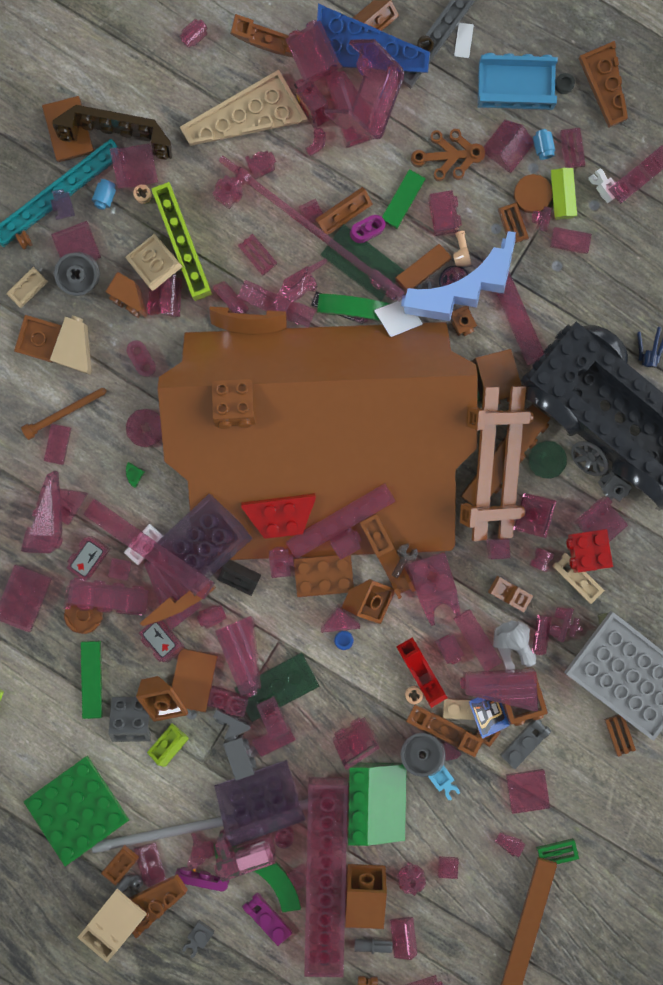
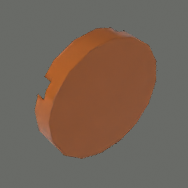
M531 174L519 180L514 189L513 196L519 209L526 213L534 214L548 206L553 192L546 178L541 175Z
M79 596L72 599L66 605L64 620L73 632L87 634L100 626L103 619V610L96 599L90 596Z

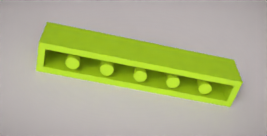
M170 182L151 188L178 261L183 266L181 269L194 301H198L213 295Z

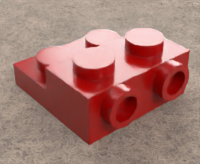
M607 529L568 535L566 545L571 553L569 564L574 573L613 567Z

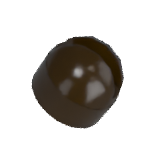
M424 35L418 39L417 46L430 52L433 49L434 43L429 36Z

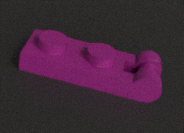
M188 867L177 868L175 875H179L186 885L221 892L228 888L229 876L227 874L214 876L207 871L194 872Z
M256 893L252 896L253 899L250 902L242 905V908L254 919L271 940L279 946L292 934V930L263 897ZM257 905L261 907L258 911L254 909Z

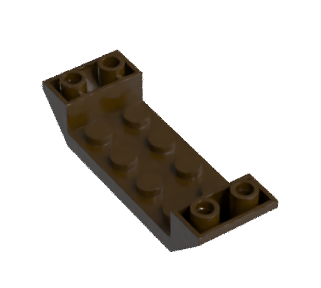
M75 105L52 122L57 137L65 142L77 141L79 126L88 131L97 129L105 134L118 133L126 138H131L132 136L139 137L143 141H151L153 155L156 158L167 160V158L172 159L173 156L171 141L155 119Z

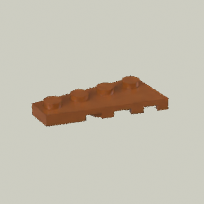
M178 874L129 897L131 901L147 913L132 932L135 938H138L145 929L149 928L157 918H160L168 908L172 907L186 894L188 889Z

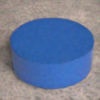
M342 630L335 635L334 642L337 648L348 650L352 647L354 639L349 631Z

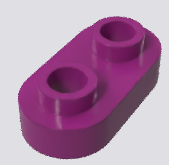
M371 215L355 223L350 231L351 239L356 243H364L380 235L386 226L385 220L379 215Z

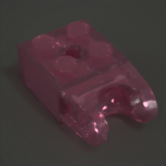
M439 552L407 562L417 598L431 626L435 625L434 611L441 604L449 605L455 617L460 618L457 589L445 552ZM430 571L436 573L433 581L427 580Z

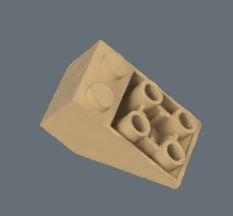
M116 889L77 938L104 961L108 962L147 913L120 890Z

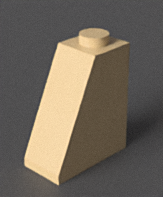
M73 315L71 318L65 317L50 361L91 375L88 326L79 317Z

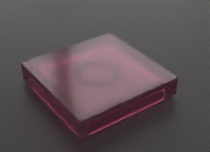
M87 221L51 234L60 258L74 252L87 253L95 260L102 258Z
M544 769L506 774L512 814L550 808Z

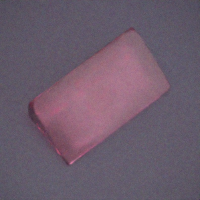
M225 281L212 286L214 292L233 313L245 314L249 310L247 305Z
M537 615L532 652L536 655H545L547 652L552 620L550 616Z
M285 723L254 738L252 742L262 757L296 739L288 723Z
M156 842L134 848L135 854L139 856L137 863L143 884L150 887L166 880Z
M413 917L391 919L394 958L412 960L417 956Z

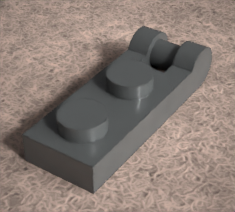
M540 719L532 720L500 754L514 769L551 733L552 730L548 726L545 727ZM534 729L539 731L536 736L532 733Z

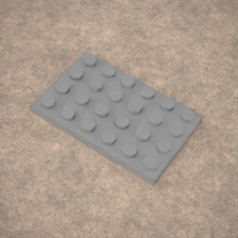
M610 611L564 673L654 741L663 729V651L614 612Z

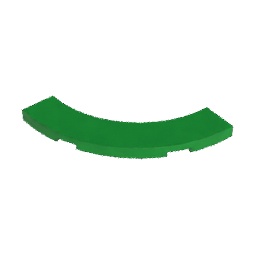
M214 843L216 864H223V860H225L227 864L235 863V865H238L235 858L239 855L238 850L247 846L239 845L238 843ZM269 857V861L248 868L259 874L272 887L278 897L282 913L301 910L299 896L294 884L286 871L274 859Z

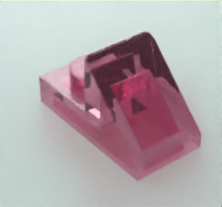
M274 697L256 705L272 742L290 734L284 720L285 716Z

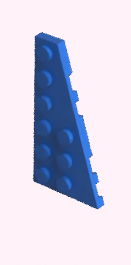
M318 3L314 65L428 73L429 51Z

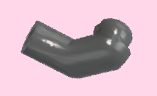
M137 874L125 875L115 887V890L118 889L123 893L128 886L139 889L143 885V879Z

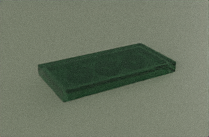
M343 224L320 254L321 257L379 301H382L396 283V277L404 270L368 242L356 243L350 237L351 229Z
M301 652L234 687L251 722L320 687L304 654Z

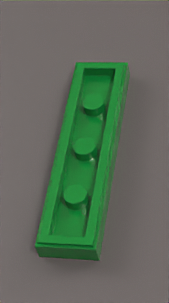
M81 641L82 719L103 717L101 641Z

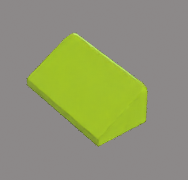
M171 723L147 753L158 766L165 767L188 741L189 737Z

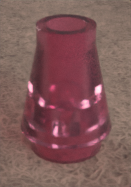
M501 832L495 841L512 857L516 856L519 858L525 847V843L521 839L505 835Z

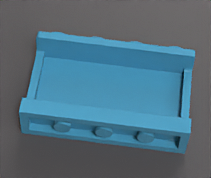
M494 53L481 55L478 69L477 108L553 110L557 104L555 72L558 57H553L552 55L535 57L532 54L514 56V54L510 53L503 56L495 55Z

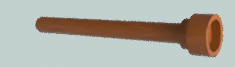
M100 388L35 424H25L21 427V430L25 437L30 440L36 437L35 434L42 428L102 397L107 391L105 388Z

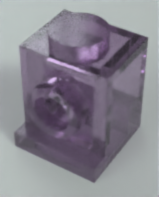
M64 189L52 191L54 199L50 201L53 211H58V214H54L56 220L75 216L69 192H64Z

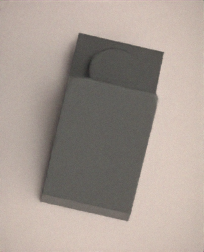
M217 707L213 715L217 723L224 726L226 724L230 725L224 739L249 731L252 725L251 722L220 707Z

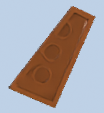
M615 41L580 55L578 58L608 128L628 119L625 97L622 93V79L619 75L618 57H616Z

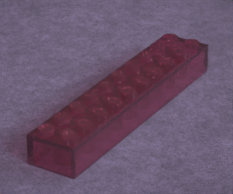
M309 777L304 977L344 976L347 778Z

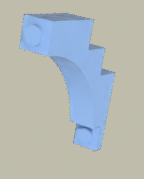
M508 231L507 237L502 239L501 248L493 247L484 262L459 281L432 289L408 288L406 295H403L401 301L405 314L450 321L454 304L477 307L481 290L504 294L516 232Z

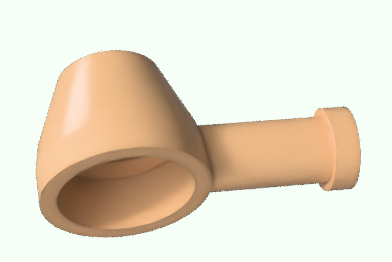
M458 231L455 235L458 239L460 250L453 254L455 264L462 267L472 266L465 239V231Z

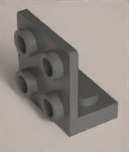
M113 697L111 700L108 732L112 742L151 741V733L148 727L149 715L136 697Z

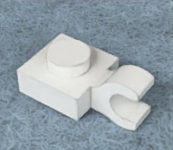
M601 168L595 171L598 178L594 174L589 177V181L592 184L598 185L596 189L607 203L622 193L612 178L607 179Z

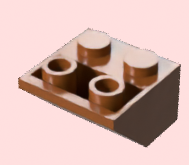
M117 272L105 291L110 296L109 299L120 308L126 306L125 309L135 317L139 318L141 315L146 318L147 312L141 289L133 280Z

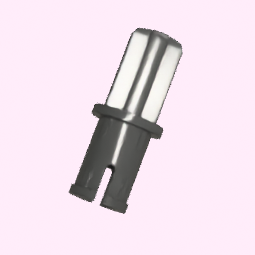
M374 938L372 940L355 939L354 952H372V954L374 952L392 953V941L374 940Z

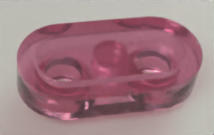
M137 340L130 342L126 351L135 369L143 377L152 376L156 371V364L146 346ZM136 348H140L139 354L134 353ZM146 364L150 365L148 371H144V365Z

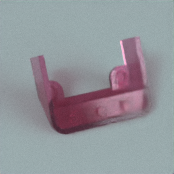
M375 39L350 40L349 44L360 53L357 68L363 76L352 110L348 108L341 110L325 109L324 113L345 130L370 139H380L385 132L402 85L404 71L399 63Z

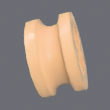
M146 185L135 187L133 191L135 199L141 204L148 203L152 198L150 189ZM141 190H142L143 192H146V191L148 192V193H145V194H146V197H145V198H143L142 196H141V197H138V195H140L139 192H140Z
M410 686L405 692V697L410 704H418L423 698V693L419 687ZM412 690H416V693L419 694L416 700H412V697L409 696Z

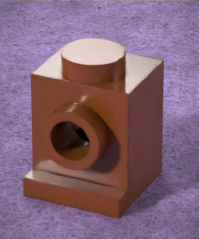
M463 306L452 312L451 323L458 336L463 334L465 337L475 332L474 328L477 327V324L469 310V306ZM466 318L468 323L462 324L461 319Z

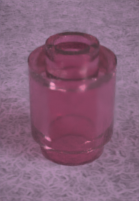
M194 19L181 31L182 33L179 37L188 48L194 47L208 35L206 31L208 27L201 19L199 21Z
M215 604L199 611L200 615L197 616L200 626H205L206 629L220 624L224 619H227L221 604L218 606Z

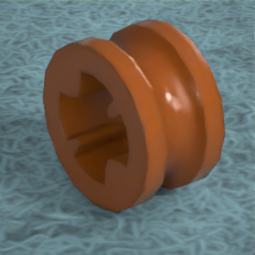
M25 230L21 234H15L24 250L26 246H33Z

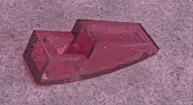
M470 609L453 618L485 672L502 663Z

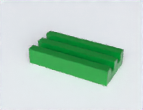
M573 838L536 847L538 857L543 859L573 851L574 854L550 859V861L557 864L579 859L576 843ZM572 845L571 847H567V848H563V849H559V850H555V851H550V852L542 853V852H545V851L554 850V849H558V848H562V847H566V846Z

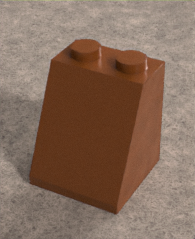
M347 864L345 927L384 929L387 897L386 866Z

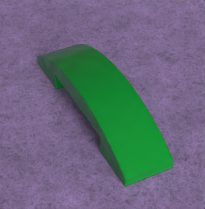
M319 294L317 313L334 316L343 315L381 322L374 310L391 303L354 296Z

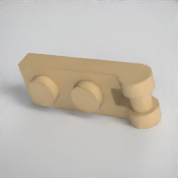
M564 553L561 556L562 559L558 563L555 562L552 567L589 604H592L605 590L586 572L574 573L571 568L566 572L563 568L569 564L571 557Z

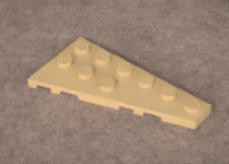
M277 70L182 125L180 130L189 145L192 146L308 122V119L282 74Z

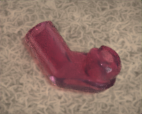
M322 128L314 130L313 144L305 148L309 156L314 155L325 146L326 133Z

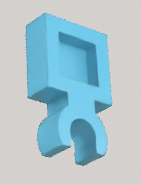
M444 765L438 773L428 776L439 792L445 789V795L448 800H452L449 795L451 790H455L457 794H460L458 787L451 784L454 778Z

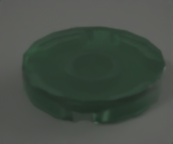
M544 441L536 444L531 449L528 456V464L530 470L536 476L551 479L563 472L567 465V456L565 450L559 444L553 441Z

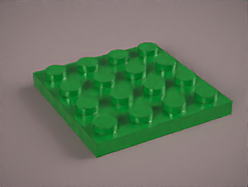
M88 756L81 759L23 801L65 867L130 820Z

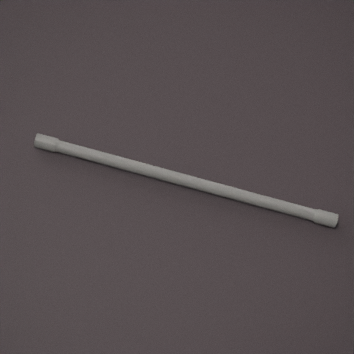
M337 793L113 839H103L92 847V852L99 853L123 847L124 845L128 846L316 807L338 804Z

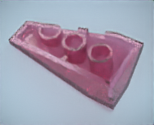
M58 471L47 474L39 494L41 503L38 504L36 510L32 513L35 519L31 528L27 527L21 548L22 552L52 553L59 549L62 544L63 538H61L63 529Z

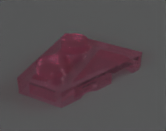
M47 487L42 492L36 505L69 525L88 493Z

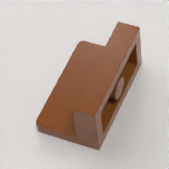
M373 0L355 15L353 19L382 31L399 17V14L392 0Z

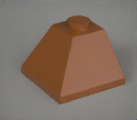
M369 579L349 590L341 608L358 617L381 624L395 591L392 587Z
M159 676L141 679L136 698L153 722L188 715L187 709L172 687Z

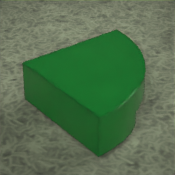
M128 462L126 465V476L130 485L136 488L145 471Z

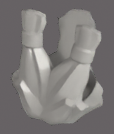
M511 620L507 623H502L494 631L493 647L498 649L507 673L515 669V665L510 657L511 649L517 650L522 665L531 667L536 664V656L528 645L530 628L520 621Z

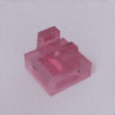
M316 198L299 206V211L307 226L316 222L315 219L323 214Z
M544 206L543 212L533 211L532 223L539 224L540 231H548L552 208Z

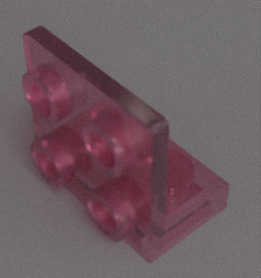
M151 144L110 149L118 189L158 182Z
M608 496L601 497L574 521L582 532L607 529L609 542L628 526L624 519L610 505L613 502Z

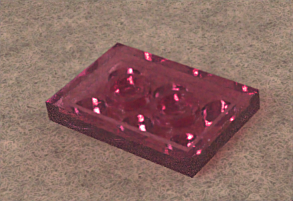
M14 565L0 601V621L31 632L52 578L20 565Z

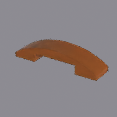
M235 14L230 33L234 37L272 53L304 59L309 39L292 33L286 35L254 24L252 19Z
M210 306L209 308L211 324L227 331L244 334H265L287 328L286 311L267 310L266 315L229 313V308Z
M414 704L406 720L407 723L437 736L473 757L476 756L484 741L459 725Z

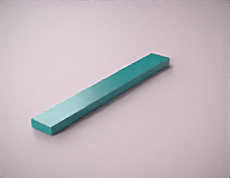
M109 139L0 223V245L2 247L8 245L16 238L15 234H21L23 230L26 231L124 156L115 142Z

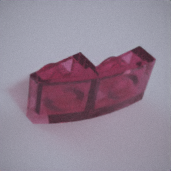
M212 686L207 706L226 710L225 713L244 717L249 698L224 688Z

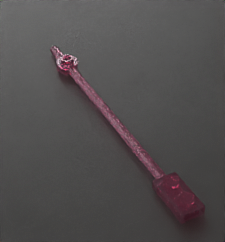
M224 155L220 157L219 162L235 174L234 179L238 183L253 187L369 276L370 283L375 288H382L386 291L385 294L393 301L396 299L399 302L402 300L405 294L402 289L376 269H371L261 185L245 169L235 165Z

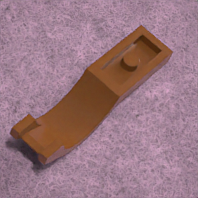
M377 513L360 521V525L383 566L398 599L402 598L401 593L409 589L412 592L416 591Z

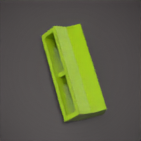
M573 168L551 170L555 219H572L577 216Z

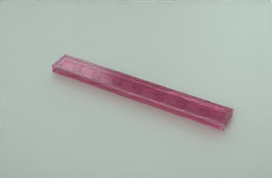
M93 499L85 511L84 515L200 598L205 599L214 586L215 582L98 500Z

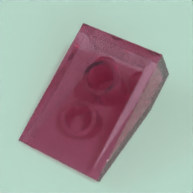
M360 717L356 718L350 723V727L347 729L341 728L334 733L333 743L346 770L380 748L377 735L365 717L362 719Z

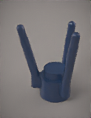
M661 327L657 328L652 351L646 350L645 354L643 353L641 332L637 333L638 361H642L641 366L657 368L663 351L662 339L657 352Z

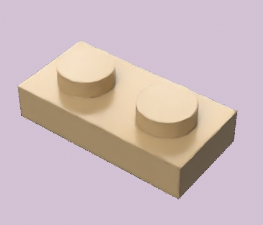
M448 698L444 700L443 718L475 720L469 701L473 699Z

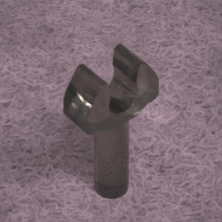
M404 544L397 550L400 554V560L391 574L397 579L406 563L410 560L415 561L417 558V549H412L410 555L406 554L409 544Z

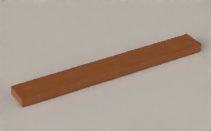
M537 857L501 985H523L557 868L556 862Z

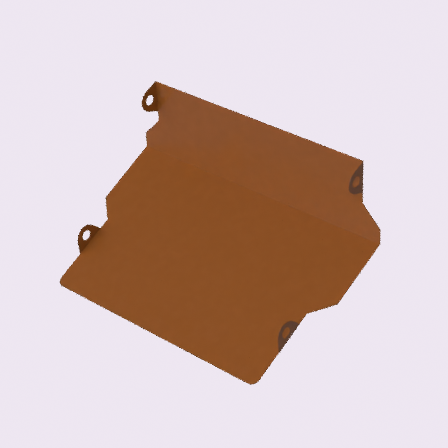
M447 322L423 323L390 337L383 324L286 328L285 330L265 334H244L231 331L184 333L182 362L159 376L158 398L164 461L188 481L194 556L197 560L219 561L227 559L316 557L350 553L351 555L375 554L360 525V521L376 513L397 553L451 551L455 547V470L477 449V430L467 427L468 407H477L478 375L476 364L451 351ZM250 379L253 383V407L256 425H251L248 428L231 426L229 429L215 427L213 421L212 383L222 380ZM316 493V500L303 534L264 539L241 508V502Z

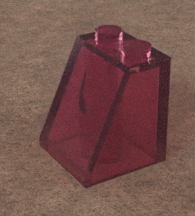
M313 20L307 23L305 29L301 31L297 29L291 32L286 39L299 72L308 85L342 68L341 62L320 20Z

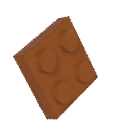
M25 315L14 352L53 363L50 361L62 325Z

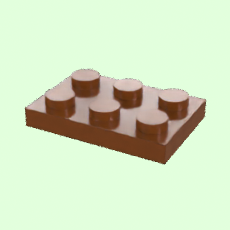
M351 553L294 558L297 597L348 593L350 589L354 588Z

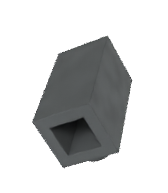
M243 734L227 738L223 745L235 780L254 775L257 764L254 756H250L249 750L251 746L248 738L245 739Z

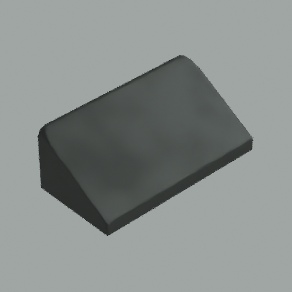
M227 559L217 580L252 596L261 574Z

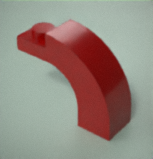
M413 637L396 646L430 707L432 708L448 699Z

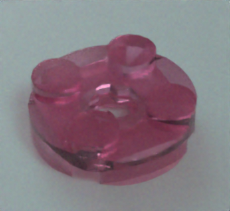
M150 409L136 410L127 420V437L140 447H151L162 440L160 415ZM149 423L150 431H146L145 434L142 433L141 425Z

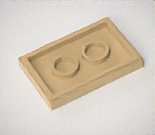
M153 234L125 257L152 291L183 267L156 234Z

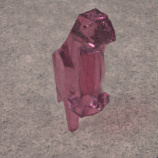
M325 258L310 267L307 266L284 279L283 285L273 302L275 310L286 311L287 314L290 303L303 297L307 291H316L318 286L311 273L327 263V259Z

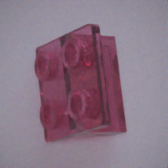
M173 274L153 291L149 288L148 315L180 317L181 278H176V275Z

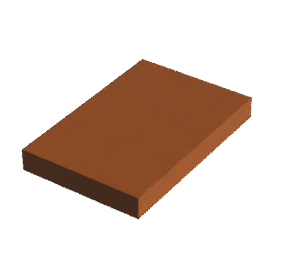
M79 96L42 105L57 162L85 156L94 152L88 130L79 126L77 141L65 142L57 137L52 125L55 118L73 106H82Z
M180 648L172 689L186 709L206 712L218 655Z

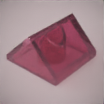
M504 120L485 144V154L509 173H512L534 145V141L524 125Z
M524 493L520 506L524 507L525 515L521 519H516L514 530L547 538L557 501Z
M339 604L336 605L321 624V633L360 629L359 621L345 609L341 608Z

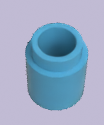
M547 129L537 131L536 135L533 136L536 155L539 156L540 160L554 157L555 145L552 132L547 131Z
M101 179L100 183L97 184L92 197L95 207L102 210L110 208L116 192V185L113 182Z

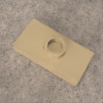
M33 267L6 294L22 308L48 281Z

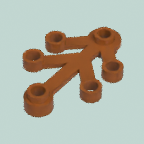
M453 129L449 135L450 140L457 142L465 149L458 151L442 137V133L439 130H435L431 133L430 140L432 143L438 144L446 152L424 153L422 150H416L412 153L411 163L415 167H422L428 161L447 160L441 168L435 170L433 175L436 181H442L458 159L466 158L462 165L456 167L452 173L454 179L460 180L472 163H479L484 159L485 149L480 144H470L461 136L459 129ZM457 133L459 137L454 138L452 134ZM437 134L440 138L435 140L433 135ZM477 150L479 155H474L472 151ZM416 155H421V156H422V159H421V160H417V159L415 158V156H416ZM459 170L461 171L462 175L457 176L455 172ZM441 172L443 177H437L436 173Z

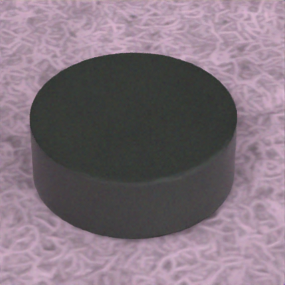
M568 73L560 74L555 81V89L560 94L570 93L575 86L574 77Z

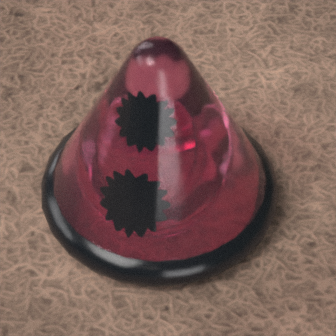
M449 266L441 272L439 286L442 287L459 281L469 275V273L461 266Z

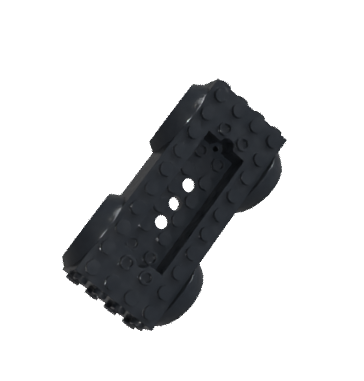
M577 321L571 326L567 324L555 336L553 343H550L543 351L544 354L534 362L533 368L520 380L522 382L521 386H526L525 400L534 403L549 416H552L567 431L568 436L579 434L587 442L599 447L612 462V472L623 477L645 493L656 504L657 507L655 509L658 511L663 510V393L627 364L628 353L626 347L614 333L596 325L582 326ZM602 400H606L610 404L608 411H603L600 408ZM618 413L623 417L622 423L616 422L615 414ZM631 425L639 427L640 432L637 436L630 433Z

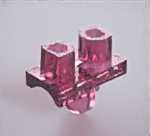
M557 607L554 617L562 619L564 622L562 627L552 624L549 634L558 638V641H565L568 628H571L569 634L571 637H575L576 631H583V628L578 626L580 619L574 618L573 624H570L574 612L573 608Z

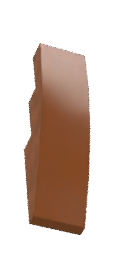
M212 582L209 583L198 594L191 589L178 601L173 596L169 597L140 624L145 626L162 621L184 611L216 589L215 585Z

